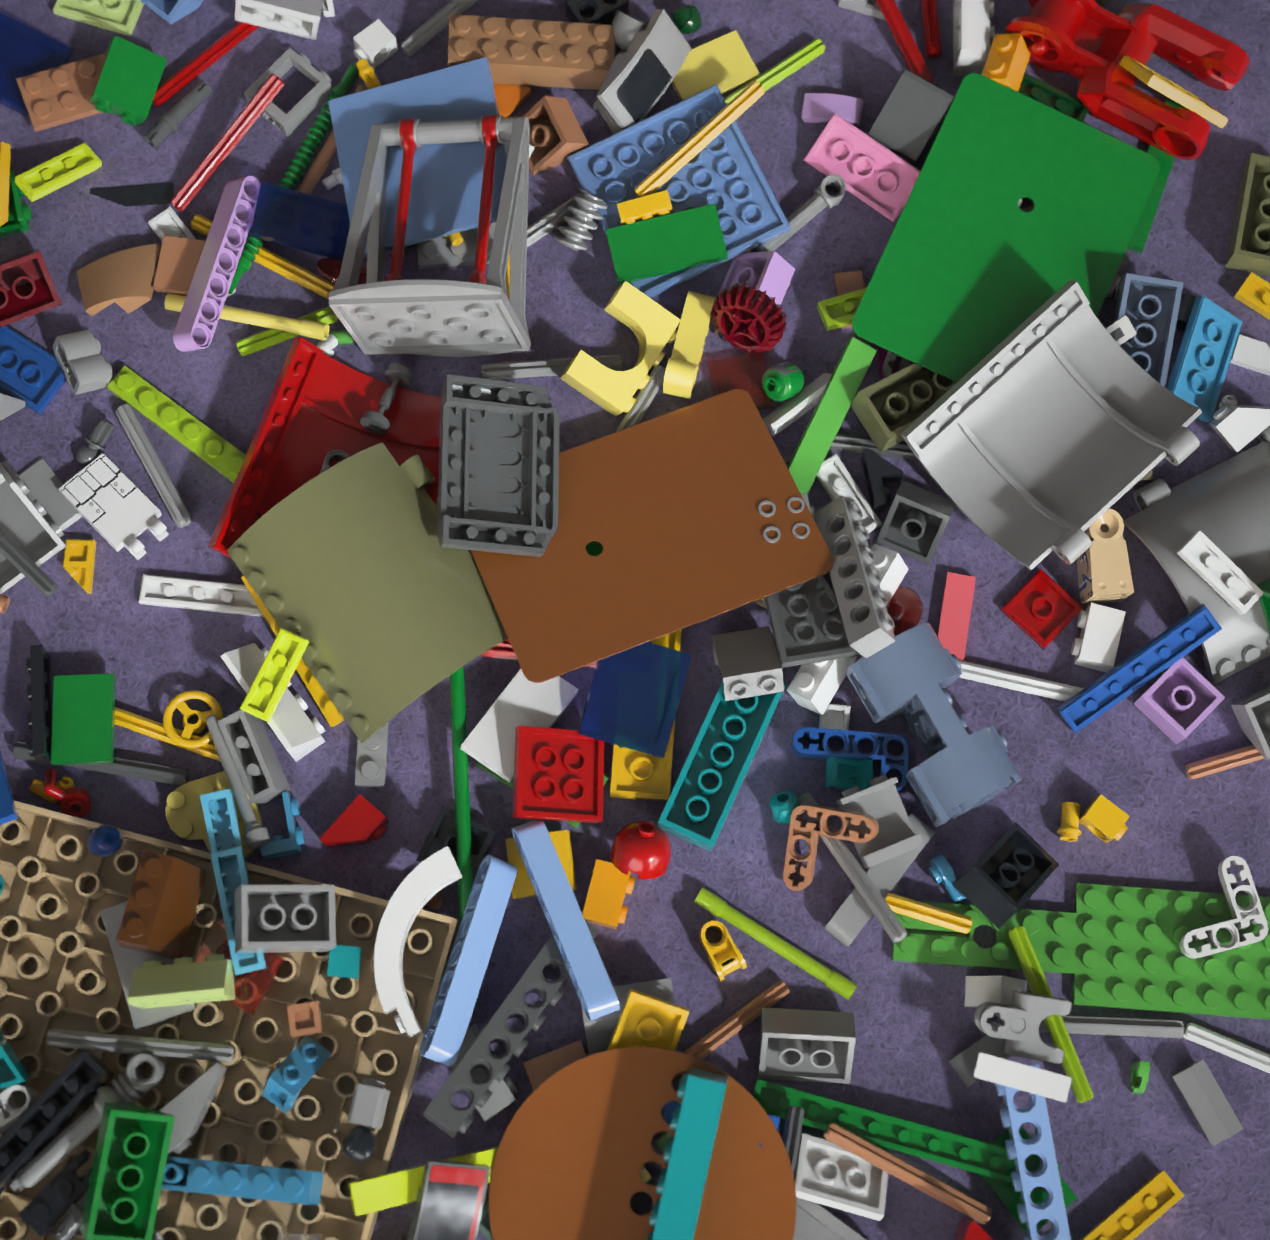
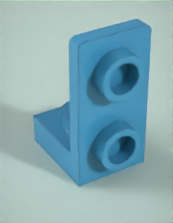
M283 791L282 797L290 838L286 839L285 835L270 837L271 841L260 847L262 857L266 860L302 853L301 844H305V836L302 826L297 827L295 817L300 815L297 797L292 798L289 791Z
M305 1036L269 1077L262 1096L287 1114L294 1106L301 1089L327 1061L330 1052L311 1037Z

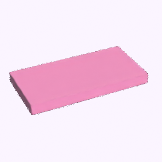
M836 113L833 114L804 159L805 162L826 176L838 175L843 178L847 191L892 222H895L903 211L921 172Z

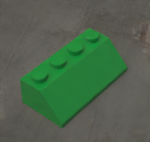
M104 1103L80 1232L85 1240H152L175 1119L174 1115L137 1105Z

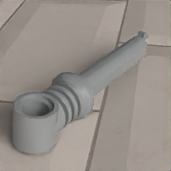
M138 1054L133 1057L128 1067L124 1070L125 1074L121 1072L118 1075L119 1080L114 1078L112 1084L100 1086L97 1089L98 1094L94 1096V1105L17 1173L18 1178L10 1187L14 1191L17 1189L21 1191L26 1187L32 1188L100 1127L105 1102L133 1104L136 1101L134 1097L139 1099L142 1096L141 1092L145 1093L151 1087L160 1084L166 1074V1067L163 1061L156 1056L148 1054ZM150 1062L153 1067L152 1074L149 1078L143 1079L140 1072L141 1067L145 1063Z

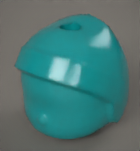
M785 790L775 793L770 798L769 805L773 820L781 824H790L792 811L800 806L799 799L793 792Z

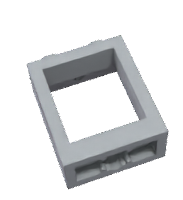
M291 48L279 57L244 92L248 103L271 74L281 78L293 66L316 84L287 114L272 102L262 112L261 116L287 138L327 100L328 96H331L330 92L332 90L330 77L321 69L317 71L311 66L310 60L304 54H297Z

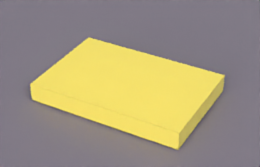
M735 30L691 49L671 83L680 100L683 101L716 84L722 95L743 87L758 77L760 73Z

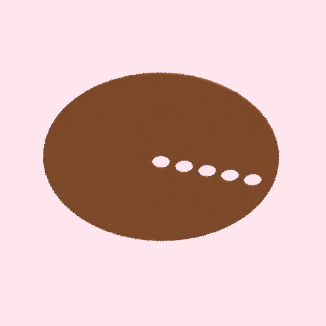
M657 1047L616 1048L592 1054L559 1070L544 1081L515 1113L499 1144L492 1167L489 1186L491 1232L493 1240H646L649 1232L654 1233L655 1226L649 1225L652 1210L648 1214L638 1215L631 1209L630 1199L636 1192L643 1191L652 1197L653 1206H655L656 1200L661 1201L662 1194L656 1193L658 1184L649 1185L645 1183L641 1178V1168L645 1163L654 1161L659 1163L662 1168L668 1169L669 1162L663 1161L664 1155H660L653 1150L651 1139L654 1134L660 1131L668 1132L673 1138L675 1137L676 1130L670 1129L671 1124L664 1121L662 1108L670 1101H676L682 1105L683 1098L677 1097L678 1093L672 1086V1079L678 1072H690L692 1068L729 1077L693 1240H793L796 1223L794 1176L782 1138L771 1118L746 1088L730 1075L706 1061L675 1050Z

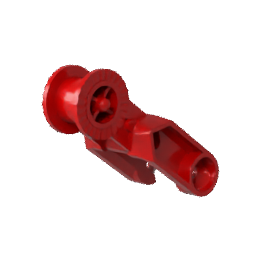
M1028 0L1032 7L1028 16L1017 17L1010 21L1005 34L1022 35L1030 53L1028 63L1034 64L1045 71H1052L1054 73L1065 72L1079 79L1077 96L1095 118L1171 156L1184 160H1194L1201 156L1208 140L1210 124L1193 111L1172 107L1134 88L1138 78L1119 64L1123 57L1128 55L1141 64L1146 65L1151 54L1154 53L1192 72L1205 85L1223 91L1231 90L1244 76L1250 63L1247 53L1240 46L1155 3L1127 4L1116 15L1098 6L1094 0Z

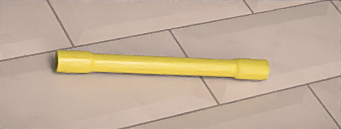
M168 293L164 302L165 309L181 312L186 296ZM227 305L223 306L219 318L296 333L304 337L324 341L327 340L330 330L327 323L306 319H293Z

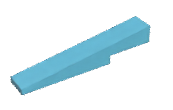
M225 789L200 795L235 975L265 969L264 953H235V890L241 885H250L233 792L231 789Z

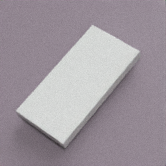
M520 669L462 743L461 750L510 783L514 777L515 727L551 728L576 696L578 689L560 676L541 683H533L525 678L522 669Z

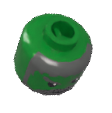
M782 362L766 369L762 377V387L770 399L785 401L801 393L804 387V376L796 364Z

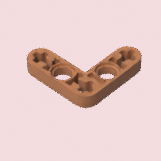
M810 803L796 807L792 811L783 872L785 885L793 891H800L812 883L819 835L857 843H866L878 835L879 824L877 820L869 814ZM807 810L809 817L818 818L821 816L820 822L810 821L804 825V819L800 818V814L805 813ZM830 815H837L841 818L842 828L839 831H833L829 828L827 820ZM865 821L866 827L871 828V832L866 833L864 836H862V830L855 828L850 829L849 834H847L850 824L860 825ZM798 839H803L809 844L807 855H800L796 852L795 843ZM799 861H807V864L800 866V875L804 876L805 880L797 883V879L792 877V873L798 871Z

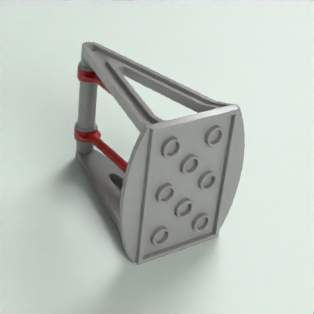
M496 114L484 115L480 119L422 122L420 119L412 118L401 119L398 123L372 124L340 275L328 295L329 306L365 355L413 354L475 357L530 350L531 340L525 318L530 125L527 117L504 118L502 115ZM510 141L486 279L485 270L497 145ZM482 142L485 145L475 263L474 271L470 273L468 282L425 279L402 280L413 161L416 149L422 147L423 144ZM388 146H400L403 148L391 270L384 280ZM368 238L367 280L365 284L358 285ZM510 254V284L508 300L505 278Z

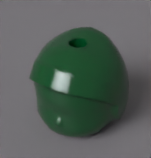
M686 4L671 13V19L681 34L687 35L699 31L701 16L694 5Z

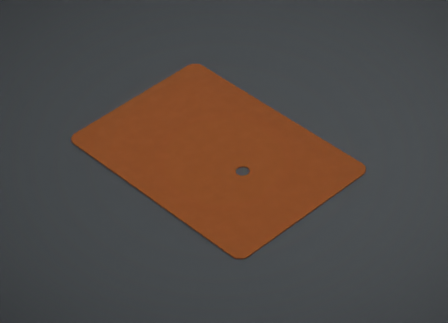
M742 389L727 391L559 453L558 529L541 557L470 550L525 678L533 683L550 680L824 575L832 569L834 564L833 556L806 503L803 511L799 513H793L788 509L787 503L790 498L799 497L803 501L804 499L750 394ZM768 500L775 504L776 511L774 515L764 517L759 513L758 507L762 501ZM794 500L790 503L792 509L798 510L802 507L800 501ZM764 504L761 507L764 513H771L773 510L769 504ZM797 523H805L810 528V534L804 539L796 538L792 533L793 526ZM769 526H775L781 532L780 539L775 543L767 542L763 537L764 530ZM798 526L795 532L803 536L807 533V529L804 526ZM769 530L766 535L769 539H775L778 533L775 530ZM589 542H600L603 546L602 553L598 556L589 555L586 552V545Z

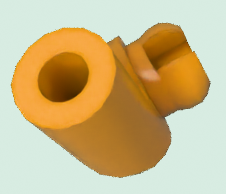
M63 777L61 781L56 783L58 787L64 790L75 787L74 781L69 777ZM36 778L29 788L30 792L51 803L59 802V800L44 792L43 781Z

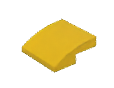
M569 830L548 832L572 890H577ZM514 838L505 839L508 863L517 867V874L512 888L513 899L537 896Z

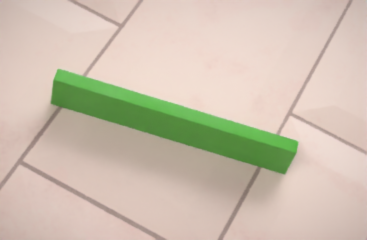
M854 337L849 338L787 466L800 494H808L877 350Z

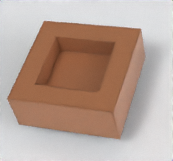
M319 1001L287 1006L290 1036L292 1038L323 1033Z

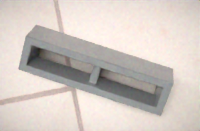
M1204 1059L1173 1074L1172 1077L1212 1146L1219 1144L1244 1129Z

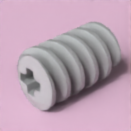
M579 187L577 188L583 193V196H573L578 206H568L573 217H563L568 227H558L563 237L554 236L553 238L557 242L576 251L588 249V245L583 239H593V235L588 229L597 230L598 225L593 219H602L603 215L598 209H607L608 207L603 199Z

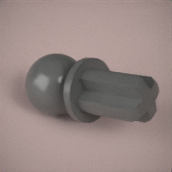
M100 418L90 436H85L84 439L88 444L79 447L76 452V460L81 466L86 467L99 456L98 449H106L104 444L114 429L113 423L109 420Z

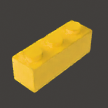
M668 190L617 204L622 226L652 219L656 216L668 215L670 212H673Z

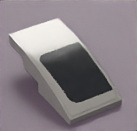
M664 9L655 10L645 31L636 32L627 52L617 54L596 95L622 130L642 121L677 75L691 50V47Z

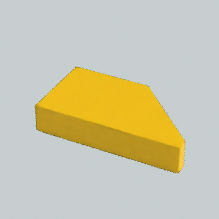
M66 539L63 567L87 594H92L97 542L86 539Z

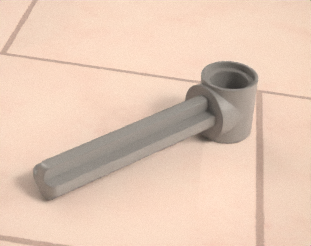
M838 175L826 176L822 183L813 190L814 196L787 218L791 230L757 246V251H775L824 208L830 210L832 207L840 204L846 190L843 178ZM834 187L838 190L839 194L831 196L825 191V188Z

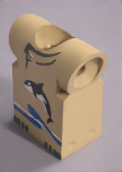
M1108 509L1084 531L1092 541V546L1077 558L1080 605L1121 602L1134 593L1126 540L1123 539L1124 523L1120 514L1113 509Z

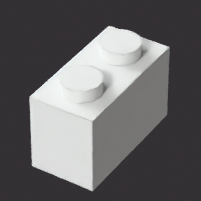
M1091 603L1085 611L1081 610L1077 621V627L1081 628L1080 637H1075L1071 648V654L1075 655V665L1106 673L1114 667L1126 611Z

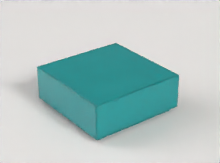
M336 945L334 949L330 950L327 976L359 979L363 948Z

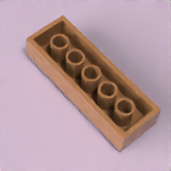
M449 14L447 68L487 57L493 83L600 90L615 60V36L612 25Z

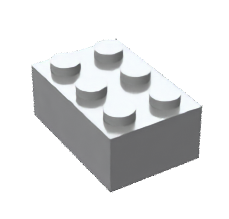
M241 885L235 890V953L328 952L336 947L335 885Z

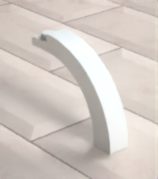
M448 846L432 854L408 874L391 897L377 931L374 949V973L378 996L386 1014L398 1011L399 1014L394 1016L401 1033L407 1031L408 1036L411 1038L422 1033V1029L409 1002L403 981L404 947L409 930L425 904L444 887L463 878Z

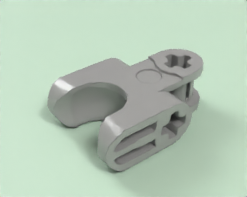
M1013 991L1011 1005L994 1002L980 1004L975 1010L974 1022L988 1036L1006 1039L1005 1054L1039 1061L1061 1063L1064 1057L1063 1050L1055 1045L1042 1042L1039 1037V1026L1042 1020L1048 1016L1068 1015L1071 1012L1072 1003L1060 997ZM994 1015L998 1017L997 1022L987 1023L988 1017L992 1018Z

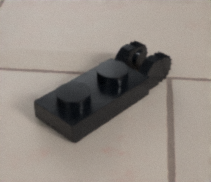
M87 1149L82 1151L69 1166H65L19 1213L40 1237L44 1236L70 1210V1204L72 1202L76 1203L88 1189L92 1168L83 1179L75 1173L92 1155Z

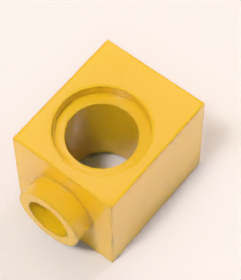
M1100 794L1080 817L1079 823L1107 844L1113 838L1118 841L1128 829L1125 822L1130 816Z

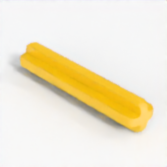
M887 893L884 899L891 910L898 914L964 934L969 933L972 926L971 917L892 893Z

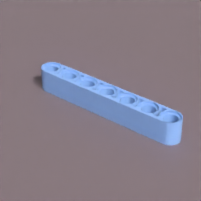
M536 819L512 828L515 844L588 1020L591 1021L619 1010L616 993L543 820Z
M491 855L485 856L478 868L420 1046L421 1056L449 1067L455 1063L459 1055L517 874L516 866Z

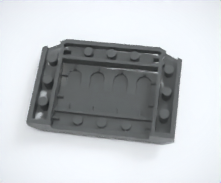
M451 374L445 376L440 407L437 537L440 547L541 557L545 553L547 545L558 529L560 421L559 413L556 407H552L547 396L549 392L545 386Z

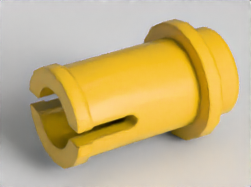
M1075 802L1061 803V825L1057 829V833L1060 834V839L1063 841H1077L1078 836L1081 835V830H1079L1081 805Z

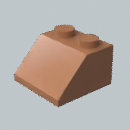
M544 96L523 116L529 120V144L535 147L529 158V169L532 175L567 162L568 156L589 145L567 98Z

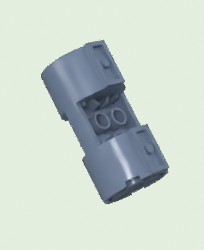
M924 623L895 636V642L868 658L862 657L857 662L851 664L845 673L875 724L899 714L903 717L927 760L912 768L905 776L934 826L938 827L950 821V818L954 820L988 802L1001 793L1003 789L1007 790L1017 784L1022 778L1007 754V741L1000 731H996L993 725L968 735L967 723L960 714L957 715L951 706L953 703L952 698L945 689L962 674L960 671L961 664L954 654H950L947 648L944 649L931 625Z

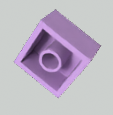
M1182 657L1172 664L1133 704L1177 745L1226 697Z

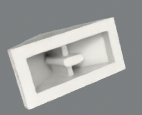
M966 976L965 1007L977 1008L985 1002L1011 1005L1013 991L1026 992L1027 980L1006 976Z

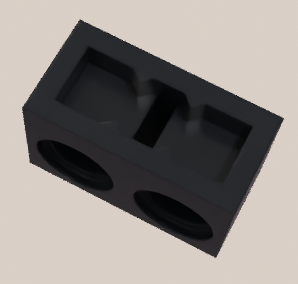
M566 0V15L573 23L609 25L613 22L617 10L629 14V0ZM607 2H614L615 4H614V5H607V4H605V3H607ZM587 14L592 15V17L590 18H584L582 16Z

